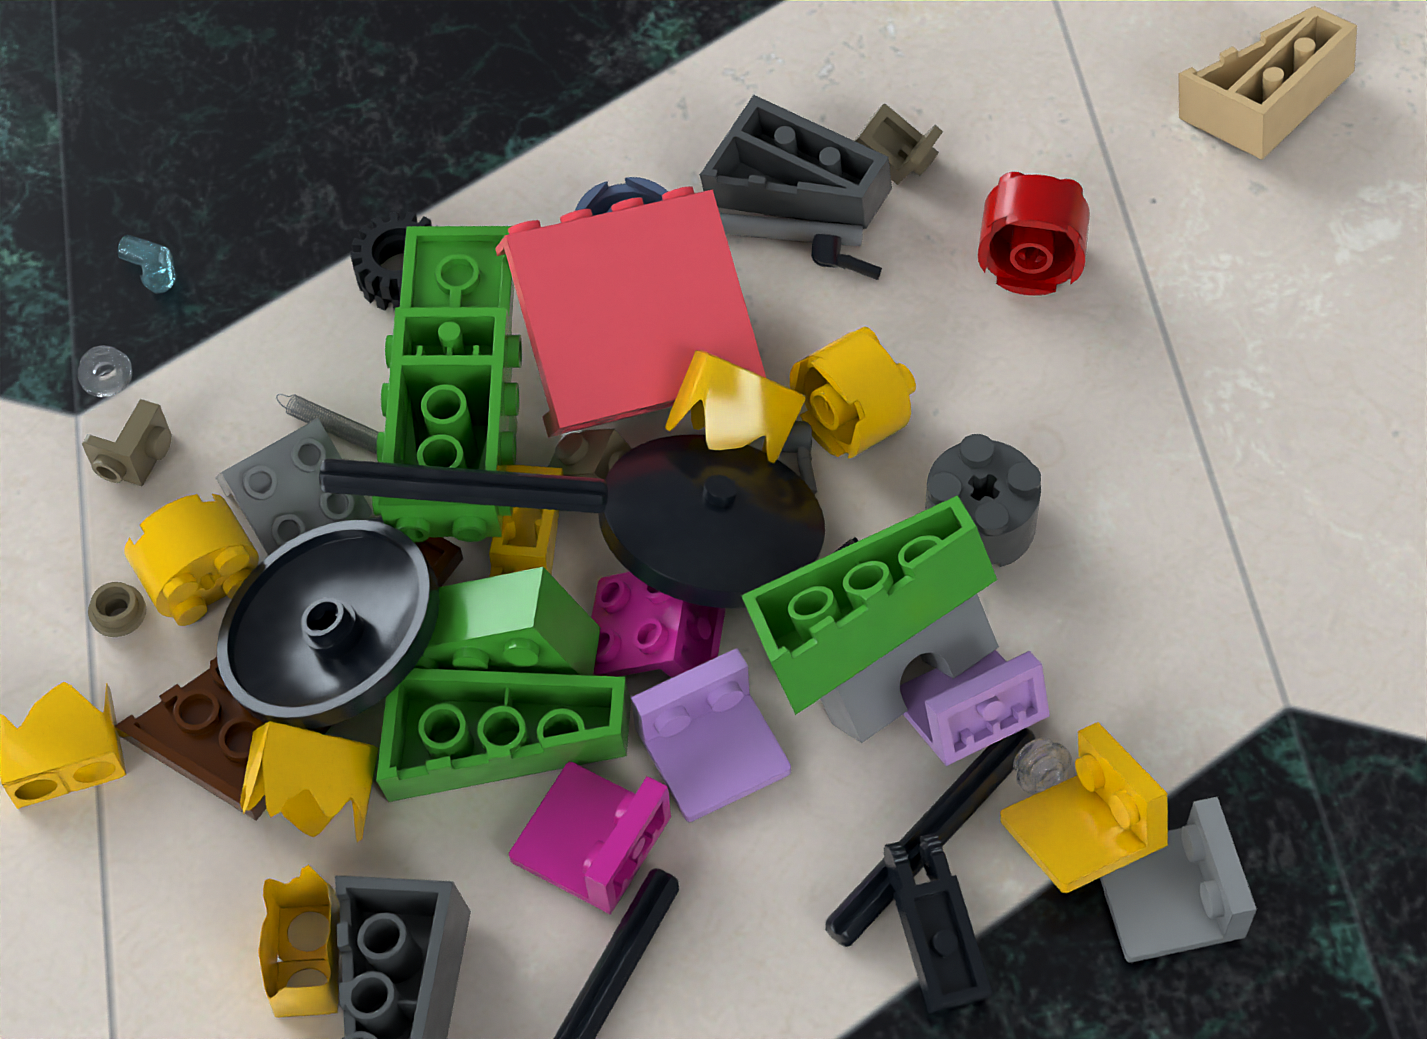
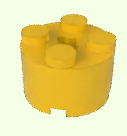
M861 327L856 331L849 332L796 362L791 368L789 377L790 389L806 396L804 404L807 411L800 414L802 421L811 425L812 437L828 453L836 457L848 453V458H853L901 430L910 420L911 402L909 395L916 390L915 379L904 364H896L889 353L880 345L876 334L868 327Z
M195 494L166 504L149 515L140 524L144 534L135 545L130 537L125 544V557L157 611L163 616L173 617L179 626L190 625L200 620L206 614L207 606L225 596L232 599L244 580L258 566L259 554L226 500L218 494H212L214 501L202 502L199 495Z

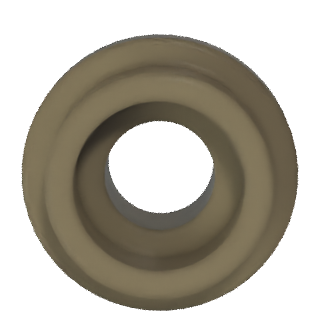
M110 582L99 587L92 595L88 607V617L92 626L97 632L107 637H122L132 633L141 625L146 615V603L141 593L136 588L122 582ZM126 608L123 613L110 616L116 609Z

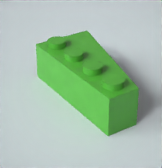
M957 495L742 595V599L770 663L796 715L998 579L978 529Z
M413 668L408 676L386 696L376 782L387 801L392 802L563 769L568 762L584 765L627 756L631 698L626 678Z

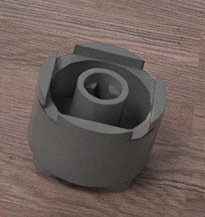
M983 434L966 436L961 443L942 453L932 465L927 479L925 510L958 495L978 529L991 564L1000 563L999 567L1009 565L1018 560L1028 550L1034 539L1041 497V473L1022 452L1008 444L991 440Z

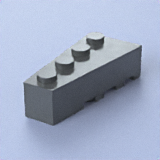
M335 875L336 897L339 900L340 923L337 924V943L342 959V982L339 983L340 1007L343 1009L345 1036L341 1039H447L471 914L469 907L454 882Z

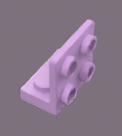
M738 648L631 697L635 729L687 822H693L787 777L791 773L790 762L749 693L748 665Z
M994 650L954 679L935 668L900 685L901 695L908 709L903 715L946 766L1050 716L1042 664L1030 651L1006 662Z

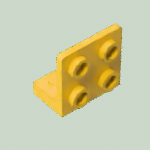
M1099 722L1078 731L1079 758L1075 760L1076 776L1000 811L1001 824L1063 893L1071 892L1168 846V793Z

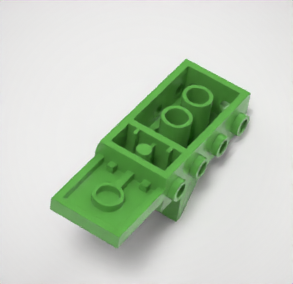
M511 226L406 227L400 307H395L393 335H387L385 343V359L387 368H390L389 383H383L381 389V409L383 416L386 417L385 432H379L377 436L378 462L506 471V465L516 464L517 416L519 415L520 399L518 382H511L512 368H521L522 338L520 334L512 335L511 331L514 282L506 254L497 256L495 250L505 235L509 234L508 228ZM372 496L374 516H382L384 524L400 530L413 542H421L429 537H455L465 542H478L486 537H502L503 516H512L513 507Z

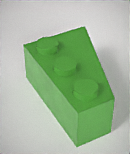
M544 567L439 587V613L434 632L425 652L414 667L419 669L593 676L601 627Z

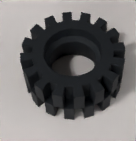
M398 211L389 213L390 221L385 223L378 216L372 219L374 229L371 230L364 225L359 230L360 239L354 238L352 242L353 252H350L351 261L360 292L363 291L364 298L369 303L376 300L377 308L385 311L389 303L393 304L394 312L395 307H400L403 270H388L381 267V265L388 258L404 253L406 227L432 226L431 220L425 216L418 223L416 213L407 212L405 220L399 219Z

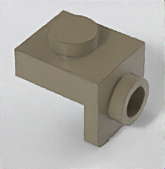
M884 103L873 114L854 141L888 156L891 180L898 185L912 171L920 176L930 166L939 153L933 145L943 131L934 125L925 135H922Z
M140 399L116 442L88 434L82 446L90 461L92 470L101 478L113 483H120L123 480L143 486L156 461L163 459L167 454L172 434L161 406Z
M615 429L573 431L563 434L548 467L562 468L563 476L600 478L605 480L615 462L632 448Z

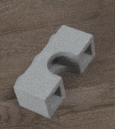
M975 594L820 698L831 723L863 743L908 711L901 695L900 681L905 668L914 658L920 655L923 662L954 679L996 650L999 646L978 594Z

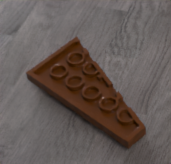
M429 537L424 541L414 542L432 566L437 578L438 587H442L463 560L461 547L443 537ZM217 657L210 661V668L182 688L178 684L174 685L159 695L161 702L136 719L131 714L114 727L121 738L243 812L240 800L253 731L265 723L252 716L233 697L222 680ZM332 725L305 730L325 735ZM265 794L256 806L250 811L246 810L244 814L257 821L266 810Z

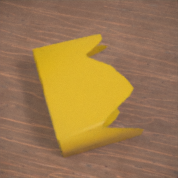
M696 350L669 413L665 428L670 432L691 409L693 429L700 430L705 427L708 449L727 450L742 448L745 445H750L754 440L765 436L762 451L767 453L769 462L775 463L806 396L702 350Z
M63 682L52 688L33 704L23 723L18 728L4 715L0 714V779L2 786L17 809L126 776L120 737L114 727L117 725L111 689L107 683L103 712L94 707L72 685Z
M269 721L253 731L240 800L243 814L246 810L250 811L256 806L265 794L266 809L270 818L281 811L283 816L300 831L314 838L324 830L333 817L351 800L356 841L359 842L363 838L378 748L362 742L332 735H322L318 732Z
M309 865L301 868L300 877L293 878L289 883H282L273 879L265 880L263 898L267 915L262 923L258 954L264 989L274 1016L292 1017L338 1013L339 948L337 943V924L340 923V908L335 890ZM305 912L320 913L329 921L327 941L322 947L314 951H300L293 947L288 939V929L291 922L298 915ZM278 956L282 961L285 962H278ZM303 969L318 970L328 980V982L321 986L286 987L289 979Z

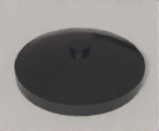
M689 434L662 437L640 444L625 453L615 462L605 479L608 486L607 506L604 512L598 514L606 544L616 559L630 573L650 587L673 598L707 607L746 608L742 595L819 559L825 538V520L814 493L787 465L778 459L775 463L769 462L767 453L750 445L736 449L711 450L708 449L706 435Z
M368 520L340 521L312 529L295 537L266 557L249 574L228 605L217 641L218 668L224 684L245 710L264 723L271 721L301 729H316L345 721L362 713L391 693L408 676L425 652L434 632L439 613V587L434 570L418 546L407 535L390 525Z

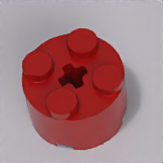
M1009 172L1001 176L998 185L989 193L984 204L978 246V262L984 273L987 268L997 277L996 284L1005 290L1031 296L1054 293L1058 284L1069 279L1070 285L1081 276L1085 267L1090 210L1083 196L1082 186L1072 179L1060 180L1055 177L1038 174L1024 175L1020 172Z

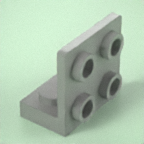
M319 418L222 471L216 477L226 497L230 494L234 496L268 556L288 541L312 529L340 521L365 520L372 515V509L362 495L325 493L321 490L319 472L322 461L328 458H342Z
M1218 797L1194 801L1187 825L1168 831V846L1100 877L1125 959L1128 962H1136L1245 938L1256 912V906Z

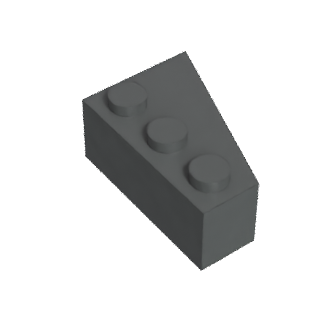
M754 94L700 173L703 191L713 189L718 208L807 221L861 225L863 229L868 227L892 190L888 156Z

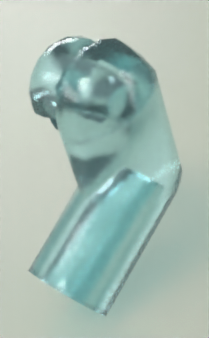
M129 234L121 239L118 245V257L142 266L143 276L141 275L140 277L145 287L154 293H163L173 287L177 280V270L172 252L167 247Z

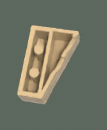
M1313 6L1261 32L1260 41L1240 51L1232 46L1220 52L1218 62L1198 72L1193 67H1190L1178 73L1179 119L1263 160L1355 71L1357 25Z

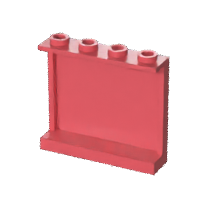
M692 186L681 187L664 193L662 195L663 200L644 204L641 197L631 198L612 205V212L593 216L591 209H581L561 216V223L541 227L539 220H531L508 228L509 234L505 235L495 250L497 256L506 254L549 407V411L542 416L548 438L671 408L696 350H702L766 378L713 189L694 193Z

